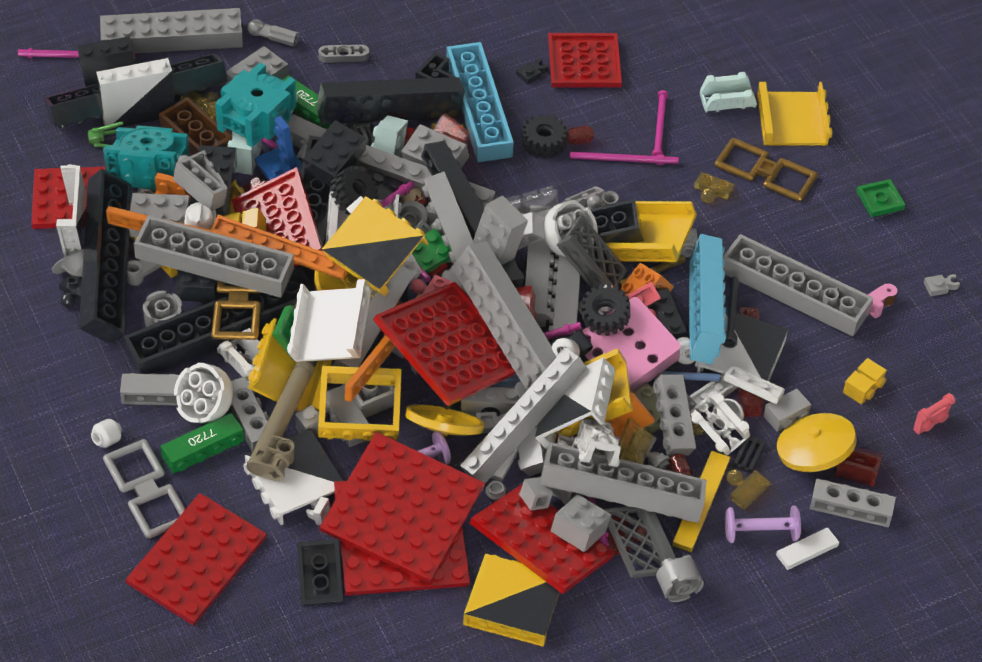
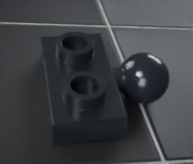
M69 275L59 283V290L65 292L60 298V302L64 307H72L76 299L81 301L82 279Z

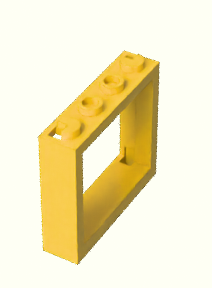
M322 366L318 423L319 438L364 439L371 441L375 433L378 432L395 441L399 440L401 369L378 368L365 384L395 386L393 425L325 422L327 383L346 384L359 367Z

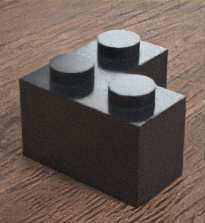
M434 52L415 72V79L455 77L449 74L450 59Z

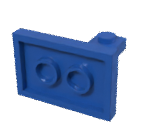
M281 116L274 119V132L278 137V140H276L278 147L254 158L255 164L268 181L296 167L301 173L303 166L294 154L290 128Z

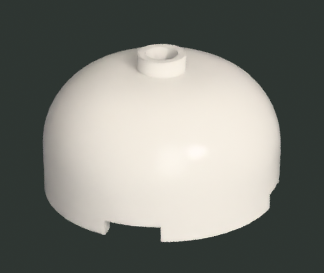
M569 200L555 205L549 210L544 220L545 241L549 248L561 257L566 258L557 247V243L565 238L578 216L583 215L598 233L594 215L589 208L579 204V201ZM580 224L581 232H585L583 225ZM582 236L583 244L587 245L586 237Z
M197 363L190 368H185L179 375L174 389V396H176L178 404L177 410L183 418L195 423H211L224 416L233 399L232 383L228 375L219 367L204 363Z

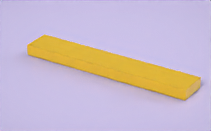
M711 451L700 479H705L707 482L705 503L699 523L682 519L672 546L692 552L730 462L729 456Z

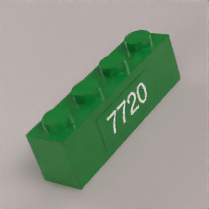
M288 75L283 81H286L290 76ZM295 80L296 93L300 96L293 112L303 119L327 130L332 124H321L316 111L319 95Z
M230 413L161 445L162 458L173 474L184 471L196 463H201L213 455L220 454L232 446L239 445L244 441L243 428L233 414Z

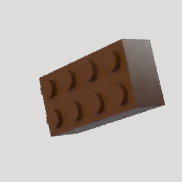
M188 97L159 113L161 128H172L173 133L188 134L190 156L198 153L199 145L228 147L229 140L232 141L233 139L226 131L224 133L218 131L217 123Z

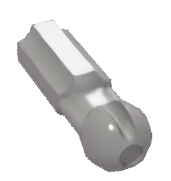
M254 19L248 24V31L253 36L267 37L269 40L296 47L298 43V32L279 26L267 25L259 19Z

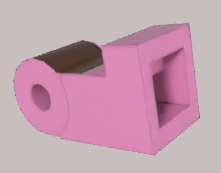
M884 284L868 294L874 298L869 314L876 319L881 315L882 309L885 306L894 304L897 295V288L894 285Z

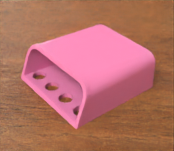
M637 297L629 300L631 316L628 325H624L622 331L617 329V334L613 335V332H609V336H605V332H602L601 335L597 334V330L591 332L590 326L582 330L593 345L592 350L585 355L588 360L617 348L627 360L630 392H634L645 382H650L659 373H662L677 362L680 358L681 347L673 335Z

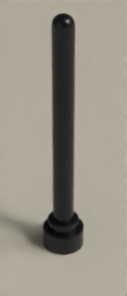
M736 276L731 279L726 340L722 344L726 348H734L738 340V336L734 332L739 279Z

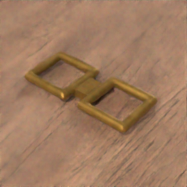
M736 138L730 139L714 163L715 167L748 181H753L756 175L765 177L766 180L763 183L765 188L798 202L803 201L818 177L817 172L784 158H780L777 163L768 159L769 153ZM734 146L760 156L749 173L724 163ZM783 166L809 177L799 193L772 183Z
M217 280V292L229 293L228 301L215 302L212 338L256 340L259 334L261 303L259 301H249V293L261 292L236 285H225V282ZM222 308L253 309L251 332H220Z

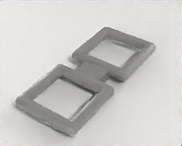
M142 439L103 456V461L119 490L123 493L132 489L135 490L138 497L130 500L128 506L145 537L151 539L165 533L177 519L150 529L138 506L168 494L179 515L185 511V507L171 484L158 488L154 480L163 477L165 472L148 441ZM142 448L155 471L125 483L113 460Z

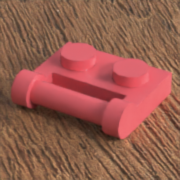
M948 393L939 402L927 409L923 408L918 411L913 430L919 435L924 431L931 430L937 423L944 422L949 417L951 405L955 403L954 396Z

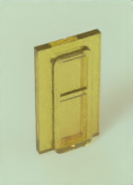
M631 418L627 420L618 446L621 447L619 459L643 464L653 436Z

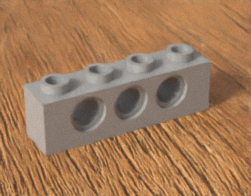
M683 374L660 375L654 382L653 390L657 396L656 408L660 414V429L663 431L664 437L663 447L666 449L668 456L690 455L696 449Z
M242 377L231 381L233 399L229 408L243 428L244 438L251 452H253L269 418L267 413L261 409L260 399L258 397L255 398V392L248 388L249 384L246 378Z
M816 479L810 509L889 528L896 497L872 492L867 489L850 487L845 484H837L828 480Z

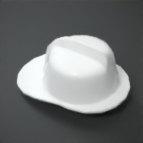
M200 202L194 203L186 210L184 224L210 230L216 219V210L211 211Z

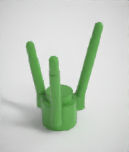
M118 122L88 130L89 143L94 144V148H104L105 145H108L101 143L105 141V135L116 134V130H104L121 126L124 123Z

